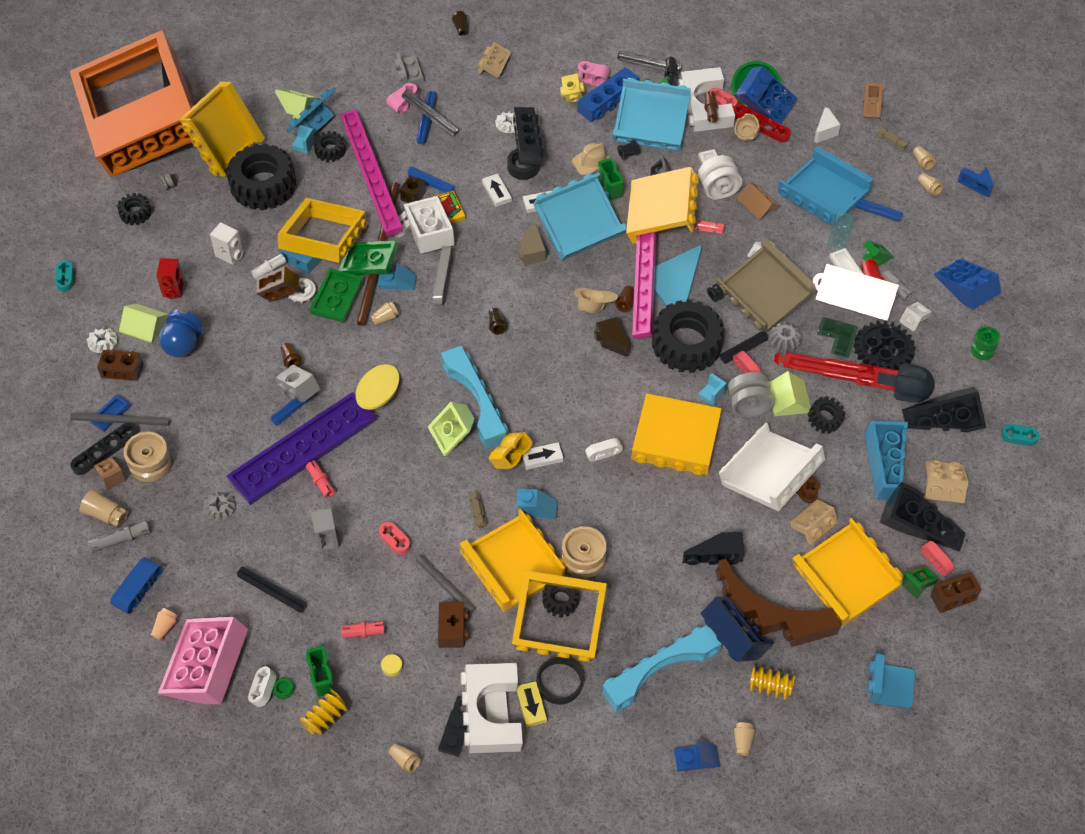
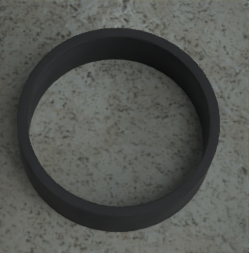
M551 658L544 662L537 672V687L542 698L552 704L562 705L570 703L578 697L582 690V671L575 662L568 658ZM555 664L570 666L577 672L580 678V685L570 696L564 698L552 697L545 693L539 684L542 672Z

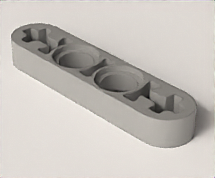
M442 246L433 293V305L443 306L445 286H447L449 275L447 272H449L452 258V247Z

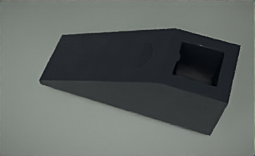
M722 532L684 551L682 563L692 566L699 563L717 565L723 559H727L731 565L743 562V533Z

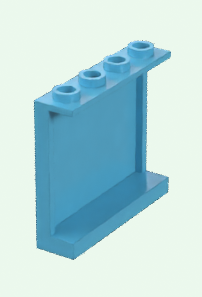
M623 78L616 125L612 135L613 141L629 144L630 141L635 140L638 145L680 151L691 88H687L684 85L672 86L668 83L658 84L649 80L637 81L634 78Z
M593 173L587 174L580 181L575 179L569 182L568 186L563 188L558 186L551 193L546 194L544 192L536 197L533 205L561 261L618 237L627 230L625 223L620 224L598 180L600 173L594 175Z

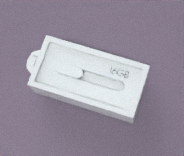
M829 264L826 265L824 273L816 274L812 281L815 283V288L818 291L817 301L884 321H888L899 285ZM822 278L820 285H818L819 279Z

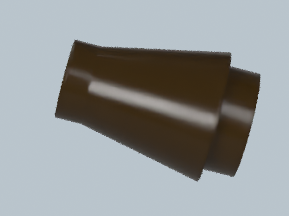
M463 11L455 12L452 17V22L459 36L468 34V16Z
M498 308L490 309L488 312L489 330L495 335H500L506 331L507 323Z

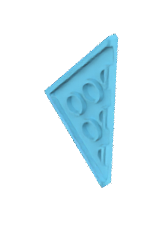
M701 245L655 266L654 293L665 307L670 303L674 305L679 300H682V302L688 300L701 253Z

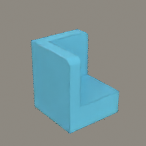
M298 124L296 127L298 136L292 144V149L308 154L315 139L312 128Z
M711 373L708 384L699 392L698 397L714 407L725 395L727 383Z

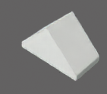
M825 107L817 127L814 139L816 143L839 134L841 124L829 108Z

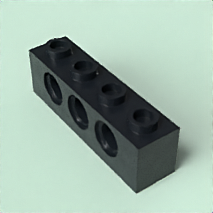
M514 107L513 126L518 164L539 165L540 158H543V147H541L542 137L540 136V125H538V114H535L534 107Z

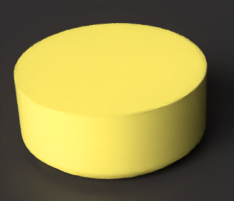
M393 654L385 656L381 662L383 673L390 677L398 675L402 671L400 657Z

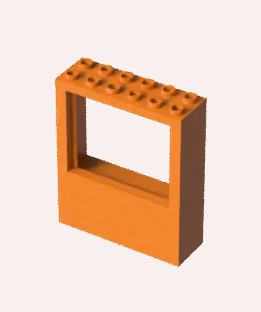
M163 30L70 71L95 156L110 177L121 174L191 142L192 139L183 130L179 119L195 105L176 52ZM162 60L170 82L169 86L98 117L91 91Z

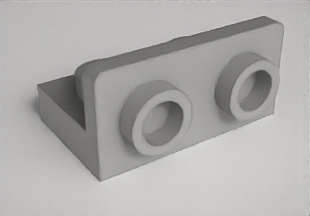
M396 53L394 64L396 70L399 69V80L403 81L404 85L407 83H424L416 56L401 58L400 53Z

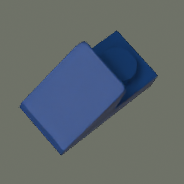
M964 167L958 178V182L986 197L990 196L994 184L987 167L984 168L980 175Z
M697 740L694 747L674 749L677 772L720 767L716 745Z

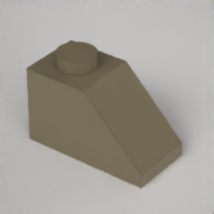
M536 223L530 226L520 240V249L517 250L520 260L523 259L524 265L546 261V250Z

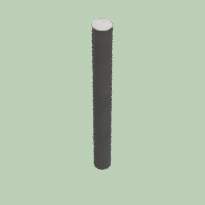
M422 555L416 559V562L457 602H464V609H468L469 614L476 610Z

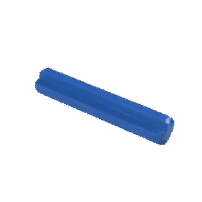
M410 167L408 170V176L420 178L425 181V184L444 193L454 191L453 185L417 168Z
M860 199L855 206L856 208L898 222L903 217V213L863 199Z
M318 392L303 403L297 399H292L270 417L272 423L276 426L317 395Z

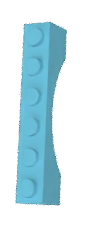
M462 346L441 353V363L448 377L465 385L477 399L480 407L477 429L484 448L488 449L501 444L502 439L508 434V428L505 423H501L500 413L497 408L494 409L491 395L486 394L485 384L482 379L479 380L477 368L475 365H471L469 353L465 352Z
M707 625L702 628L699 626L685 638L683 636L678 638L673 645L659 649L656 655L645 657L637 666L626 668L620 676L616 678L611 677L606 680L603 685L602 694L615 713H618L634 703L642 684L659 669L681 661L704 662L719 653L722 644L717 640L711 628Z

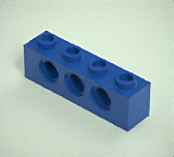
M623 68L579 99L577 112L591 123L596 119H600L608 110L611 111L615 105L620 103L623 78H634L639 81L640 77L628 68Z

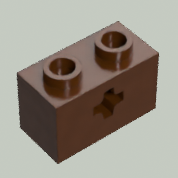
M439 602V648H464V641H468V628H464V622H468V609H464V602Z

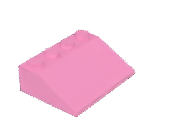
M235 617L186 619L158 694L201 704H222L248 628Z

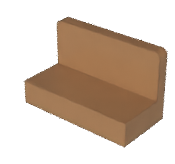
M749 182L737 197L760 220L769 209L776 211L780 207L758 184Z

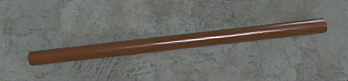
M397 182L391 184L389 192L394 207L400 184ZM382 224L377 242L387 241ZM369 274L357 320V325L359 326L366 325L378 274Z

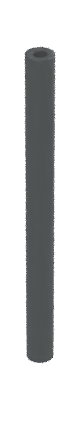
M70 413V420L169 426V418Z

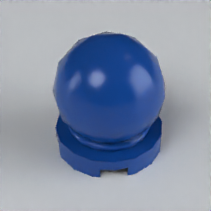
M176 309L168 314L167 324L160 331L159 342L162 350L167 355L185 357L195 348L197 337L202 334L204 327L201 326L202 321L196 315L188 311L187 314L178 313L179 309Z

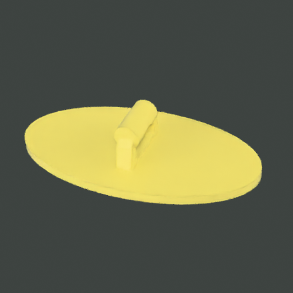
M384 364L368 371L358 383L356 389L357 404L363 409L371 410L387 403L393 397L399 385L397 369L392 365Z

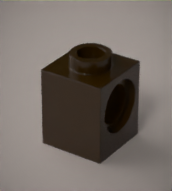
M409 175L399 189L400 200L406 203L419 201L426 192L425 181Z

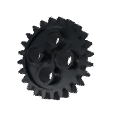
M877 320L876 325L870 322L869 327L864 325L863 330L858 331V335L855 337L854 354H858L857 360L863 359L862 363L899 370L902 363L911 364L915 355V340H911V334L906 335L907 329L900 330L901 325L894 327V322L888 325L886 320L883 324Z

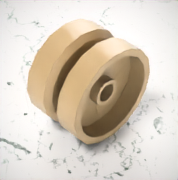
M141 432L132 436L126 442L123 449L129 471L139 481H157L169 472L172 465L171 455L165 440L154 432Z
M580 526L572 529L565 535L562 541V560L566 565L565 570L570 575L580 579L594 577L603 570L606 562V541L598 530Z

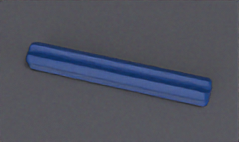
M429 91L425 103L434 109L437 93ZM422 114L416 138L417 144L422 145L426 143L431 122L424 114Z

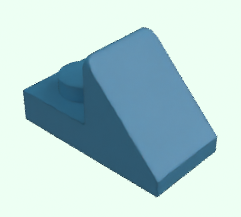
M397 263L396 271H389V273L379 275L378 288L414 291L416 274Z

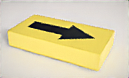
M537 682L518 685L516 692L526 727L546 723L547 718Z

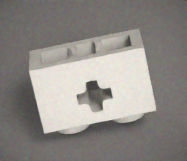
M220 222L210 233L216 257L233 265L243 256L239 232Z

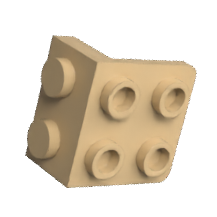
M939 460L925 461L927 481L924 498L965 503L968 478L964 465L958 462L944 463Z

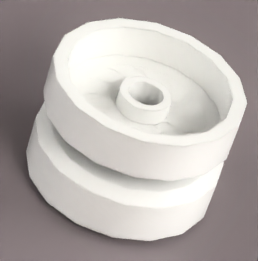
M715 156L703 163L698 171V176L707 196L713 200L730 197L742 186V178L734 160L729 156Z

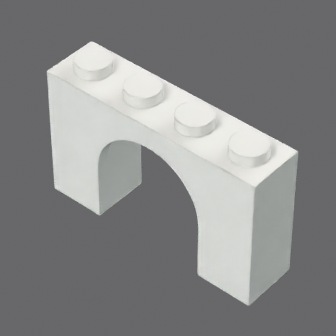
M720 67L681 72V78L678 79V86L684 85L687 88H691L687 114L689 113V126L693 127L694 132L734 127L735 114L732 104L718 105V120L712 123V118L711 122L707 120V112L704 109L705 104L700 103L696 99V96L710 91L712 88L723 90L724 78Z
M517 664L465 665V672H461V685H465V692H462V705H466V712H463V725H467L468 732L464 733V744L469 747V753L521 752L523 744L521 723H492L484 719L477 709V702L485 694L516 691L518 685Z

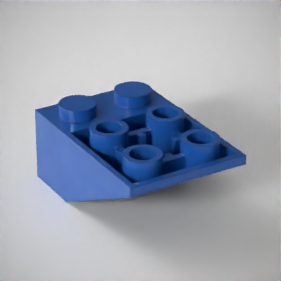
M763 66L751 68L735 94L747 107L780 124L797 99L793 93Z
M962 258L934 273V276L962 304L972 309L1001 293L999 274Z

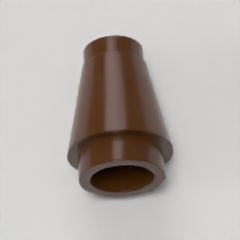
M625 286L619 294L618 299L615 301L616 308L619 311L627 312L633 307V287Z
M290 343L282 344L280 349L284 366L287 368L292 365L299 367L301 365V356Z

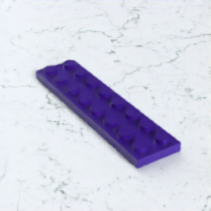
M351 392L226 475L227 479L247 503L251 505L306 468L309 462L312 463V461L318 460L376 421V416L370 410L361 408L357 404L355 393Z

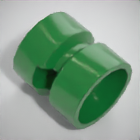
M990 326L980 327L971 345L973 356L980 360L991 359L1000 341L999 332Z

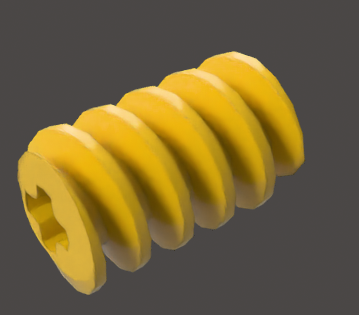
M754 664L749 683L750 691L753 692L757 686L760 694L766 689L767 696H770L775 691V698H778L783 693V699L787 700L791 696L796 675L789 680L788 673H785L781 678L780 671H777L773 676L772 669L770 668L765 674L762 666L756 671Z
M332 689L330 690L331 694L326 693L324 695L325 700L320 699L318 701L319 706H312L313 713L307 711L305 714L306 718H300L302 725L312 735L315 733L323 735L320 728L323 727L328 730L327 721L334 724L333 716L335 715L340 718V709L345 712L348 711L345 702Z

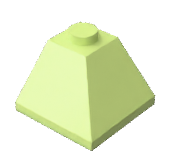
M275 90L285 111L293 115L292 118L296 117L299 119L301 117L299 114L305 108L309 110L311 108L310 104L316 98L319 100L318 97L292 90Z
M450 402L428 426L444 456L448 455L470 432L474 417L466 404Z

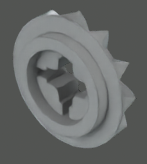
M217 492V494L209 495V498L204 500L203 511L210 520L222 521L230 517L234 512V500L226 492L224 494ZM218 501L221 502L219 511L216 508Z

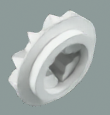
M509 111L508 113L502 112L501 115H497L495 120L497 129L503 133H514L513 113Z
M299 278V289L304 290L305 293L296 292L288 295V298L292 299L294 303L297 301L301 303L306 300L310 301V298L315 296L316 288L314 283L309 279Z
M102 327L100 330L95 328V332L89 333L87 344L91 351L102 353L103 349L112 350L115 347L117 336L111 328L105 329ZM103 337H105V340H101L99 342L98 338L102 339Z

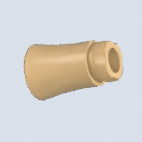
M91 489L87 492L79 509L81 514L94 517L115 527L123 525L128 515L126 509L121 508L119 504L106 498L96 489Z

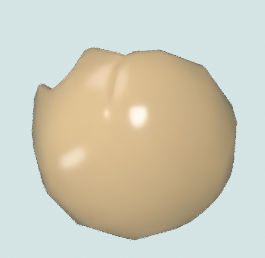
M745 114L742 118H738L734 127L735 135L742 141L755 139L760 132L759 120L751 114Z

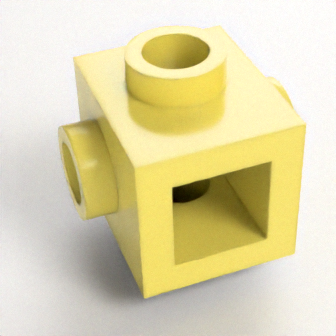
M578 73L561 77L563 87H560L562 97H565L567 102H577L581 99L583 92H585L584 82H581Z

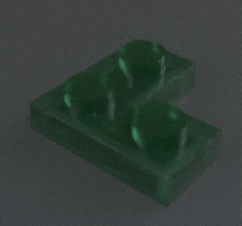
M822 317L817 335L835 339L830 354L849 358L858 326Z

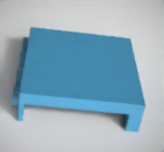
M817 146L813 150L812 158L786 182L779 180L778 193L824 222L835 226L858 204L860 199H864L872 191L874 178Z

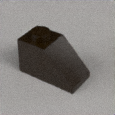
M615 317L596 322L595 340L599 341L605 349L625 357L629 356L630 345L618 318Z

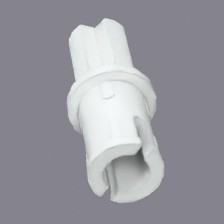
M280 254L269 261L265 260L263 264L252 269L251 273L257 280L258 277L270 273L285 264L286 259Z

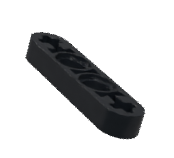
M132 423L122 424L80 453L70 463L72 471L76 475H84L93 469L94 465L122 449L132 436L138 434L135 425ZM128 430V431H131L132 433H131V434H128V433H125V431ZM112 440L118 441L113 447L107 446ZM94 452H101L98 458L91 457ZM80 463L81 465H83V467H77V464Z

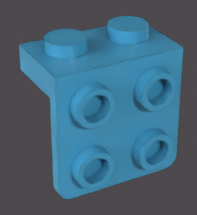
M876 654L874 661H870L869 673H871V680H868L867 693H870L869 703L910 709L913 705L915 671L909 668L885 665V655Z

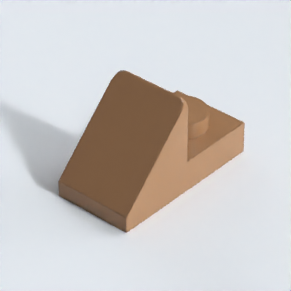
M866 82L862 102H864L862 117L880 118L883 83Z
M112 457L94 465L107 490L125 482L120 466Z

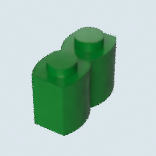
M611 158L599 161L598 173H600L598 180L604 187V192L607 191L609 193L610 200L622 197L623 177L617 171L616 163Z
M323 646L307 649L306 660L315 694L318 697L324 696L326 693L331 694L330 690L334 691V682L326 650Z

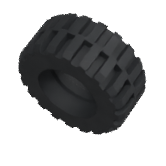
M268 144L247 146L243 151L239 150L235 154L236 156L231 158L227 166V178L231 194L238 203H241L246 208L249 206L253 210H256V208L265 210V208L269 207L273 209L275 205H282L284 200H288L291 194L294 193L296 177L293 162L286 151L281 148L278 149L277 146H269ZM258 173L274 174L269 179L263 181L250 180L252 176Z
M679 300L674 305L673 303L668 304L666 309L663 308L659 312L653 326L652 348L656 357H660L661 363L664 365L668 364V368L672 370L677 368L679 369L678 372L683 373L684 370H689V373H695V369L702 371L705 370L706 365L710 367L714 364V360L718 359L722 349L725 329L723 328L722 319H719V314L716 311L713 312L710 306H704L699 301L696 303L692 302V300H686V302ZM690 328L698 331L704 337V340L693 345L683 344L677 341L671 333L677 329Z

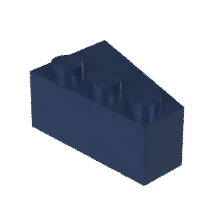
M715 597L700 613L704 618L705 624L714 631L717 640L727 648L729 656L736 662L758 660L774 645L770 639L766 641L758 633L760 629L756 625L752 627L744 619L746 615L728 597Z

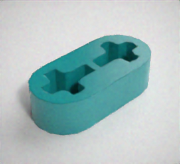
M63 260L56 265L55 284L59 291L67 292L73 288L74 268L70 261ZM65 267H68L66 268V273H63L62 270H64Z
M1007 424L1003 427L1001 437L1008 443L1034 446L1037 444L1040 434L1038 430L1032 427ZM1008 431H1012L1013 436H1010Z

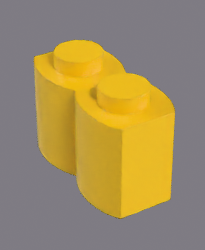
M525 432L509 433L502 439L500 446L491 452L489 460L496 469H511L519 463L521 455L526 454L530 450L533 442Z

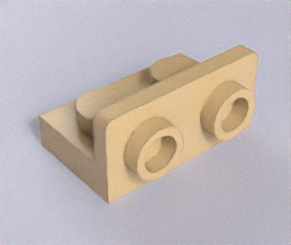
M496 42L491 47L487 46L483 53L485 57H482L477 65L479 66L477 73L481 74L485 70L498 78L511 52Z
M818 499L790 521L791 528L804 534L807 543L811 545L838 523L835 508Z

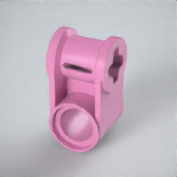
M582 61L578 64V75L581 82L599 86L608 80L610 69L606 65L590 63L588 61Z
M413 83L405 84L387 98V105L399 115L412 106L402 98V94L408 89L416 95L417 86Z

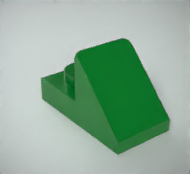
M867 240L863 245L867 249L866 254L862 257L865 261L873 259L880 266L894 258L881 244Z
M926 565L907 571L904 575L902 586L917 599L927 587L935 585L940 578Z

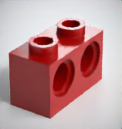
M160 258L156 277L162 296L169 299L181 298L185 280L179 260Z

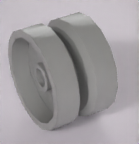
M749 372L738 375L729 382L727 390L731 399L732 411L735 415L743 418L760 416L773 407L774 399L770 391L769 379L766 375L758 372Z

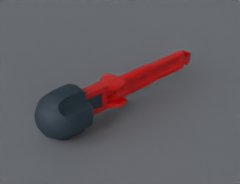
M781 352L774 356V362L777 365L782 362L784 368L856 382L858 385L892 390L896 400L911 403L927 400L935 388V380L932 374L926 368L919 365L902 363L899 370L865 363L857 364L830 358L822 359L786 352L785 356H781Z

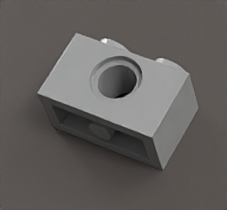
M295 365L290 366L275 377L279 383L278 388L283 394H288L292 399H297L302 403L320 390L314 376Z

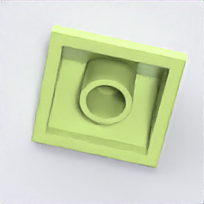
M140 304L124 306L119 332L153 343L165 324L168 314Z
M787 371L769 382L770 391L774 399L772 407L774 416L809 412L811 405L805 381L802 378Z

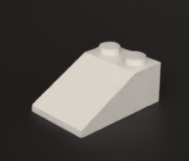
M438 196L404 204L410 228L420 254L441 249L442 246L454 245L453 228Z

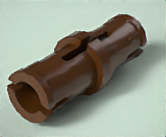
M707 91L704 94V109L707 112V120L711 122L712 118V123L718 120V104L715 101V93L712 91L710 95V91Z

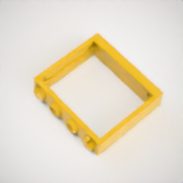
M305 198L279 231L278 249L340 263L342 258L347 255L349 248L353 247L354 241L360 237L362 230L366 228V211ZM310 217L351 226L338 245L296 236Z
M525 570L512 645L516 646V650L522 652L534 649L537 650L536 654L549 656V652L557 653V657L568 659L570 656L578 657V661L590 662V659L595 660L607 583ZM530 582L599 593L589 651L520 639Z

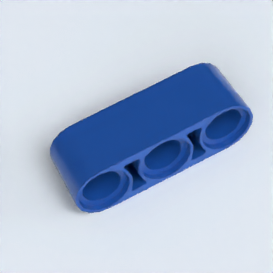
M146 557L141 558L113 594L111 605L127 614H131L133 612L132 609L136 608L144 598V593L148 592L157 581V576L162 574L163 567Z

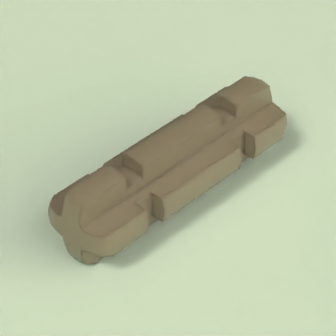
M884 127L878 129L877 136L880 138L884 137V140L893 146L897 145V148L901 151L907 148L908 142L904 139L900 140L899 136L891 131L887 132V129Z
M472 491L468 494L474 524L476 527L482 528L486 525V519L480 501V494Z

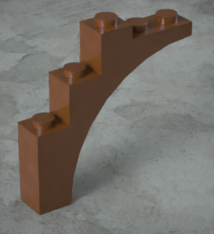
M727 559L718 562V568L715 570L718 581L723 583L724 597H728L746 615L744 617L745 620L752 618L753 626L756 625L760 629L759 633L761 636L783 630L785 641H789L791 647L838 635L841 625L833 608L818 611H800L770 603L753 593L740 581Z

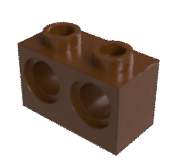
M285 266L257 278L256 294L269 302H274L299 291V275Z
M103 349L97 369L101 378L138 381L143 361L140 353L134 351L125 352L115 349Z
M970 572L936 584L930 597L939 613H943L976 601L982 589L973 573Z

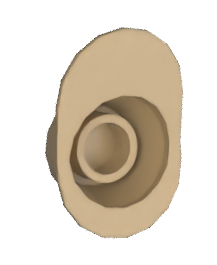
M591 143L586 145L583 151L572 159V163L579 174L587 175L598 170L599 161L609 157L605 154L602 143Z
M588 288L574 290V294L578 297V309L585 312L597 313L603 309L605 303L618 299L617 294L609 291Z

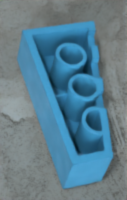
M870 421L864 432L876 500H889L899 483L903 482V463L905 459L908 422Z

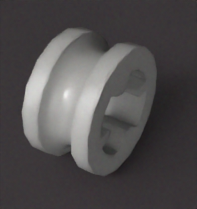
M167 172L164 173V176H159V180L165 190L169 186L174 187L173 181Z

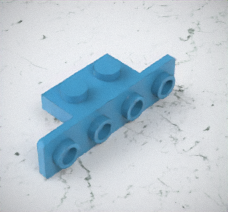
M333 87L330 91L326 89L320 95L322 97L320 100L316 98L310 104L311 108L309 110L305 108L299 114L301 116L299 119L295 117L288 124L290 127L287 132L290 133L299 124L312 128L315 134L334 116L323 102L335 92L336 88Z

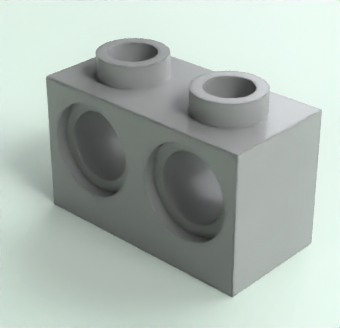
M323 508L311 512L319 552L339 548L331 508Z

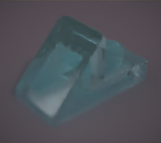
M838 210L827 245L839 249L846 247L856 215Z

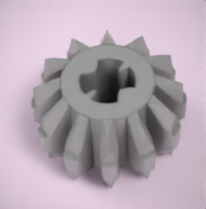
M786 322L783 325L778 323L776 327L771 329L769 342H771L772 348L777 347V352L783 350L785 354L788 350L792 353L794 349L799 347L801 341L799 328H794L793 324L789 326Z

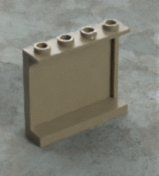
M764 238L761 241L762 247L725 279L720 280L717 278L716 280L723 294H727L730 297L729 301L733 306H739L742 309L741 313L747 319L751 318L754 321V326L759 331L762 329L765 333H768L816 292L815 283L767 238Z

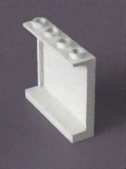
M765 423L734 454L732 459L722 467L719 472L721 483L728 489L780 511L825 461L823 446L815 444L810 449L770 432L768 423Z

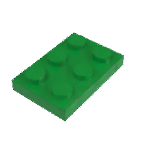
M396 241L354 243L353 247L349 248L347 255L343 257L339 271L355 275L389 273L399 245Z
M329 268L309 309L310 314L344 323L364 282L363 276Z

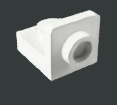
M916 302L906 308L900 323L915 331L920 322L930 317L932 311Z

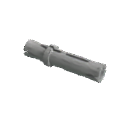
M147 521L136 525L124 526V529L88 540L87 542L92 553L126 540L132 541L137 536L150 533Z

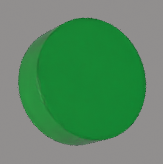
M280 678L275 681L272 691L276 698L285 700L294 693V686L290 679Z

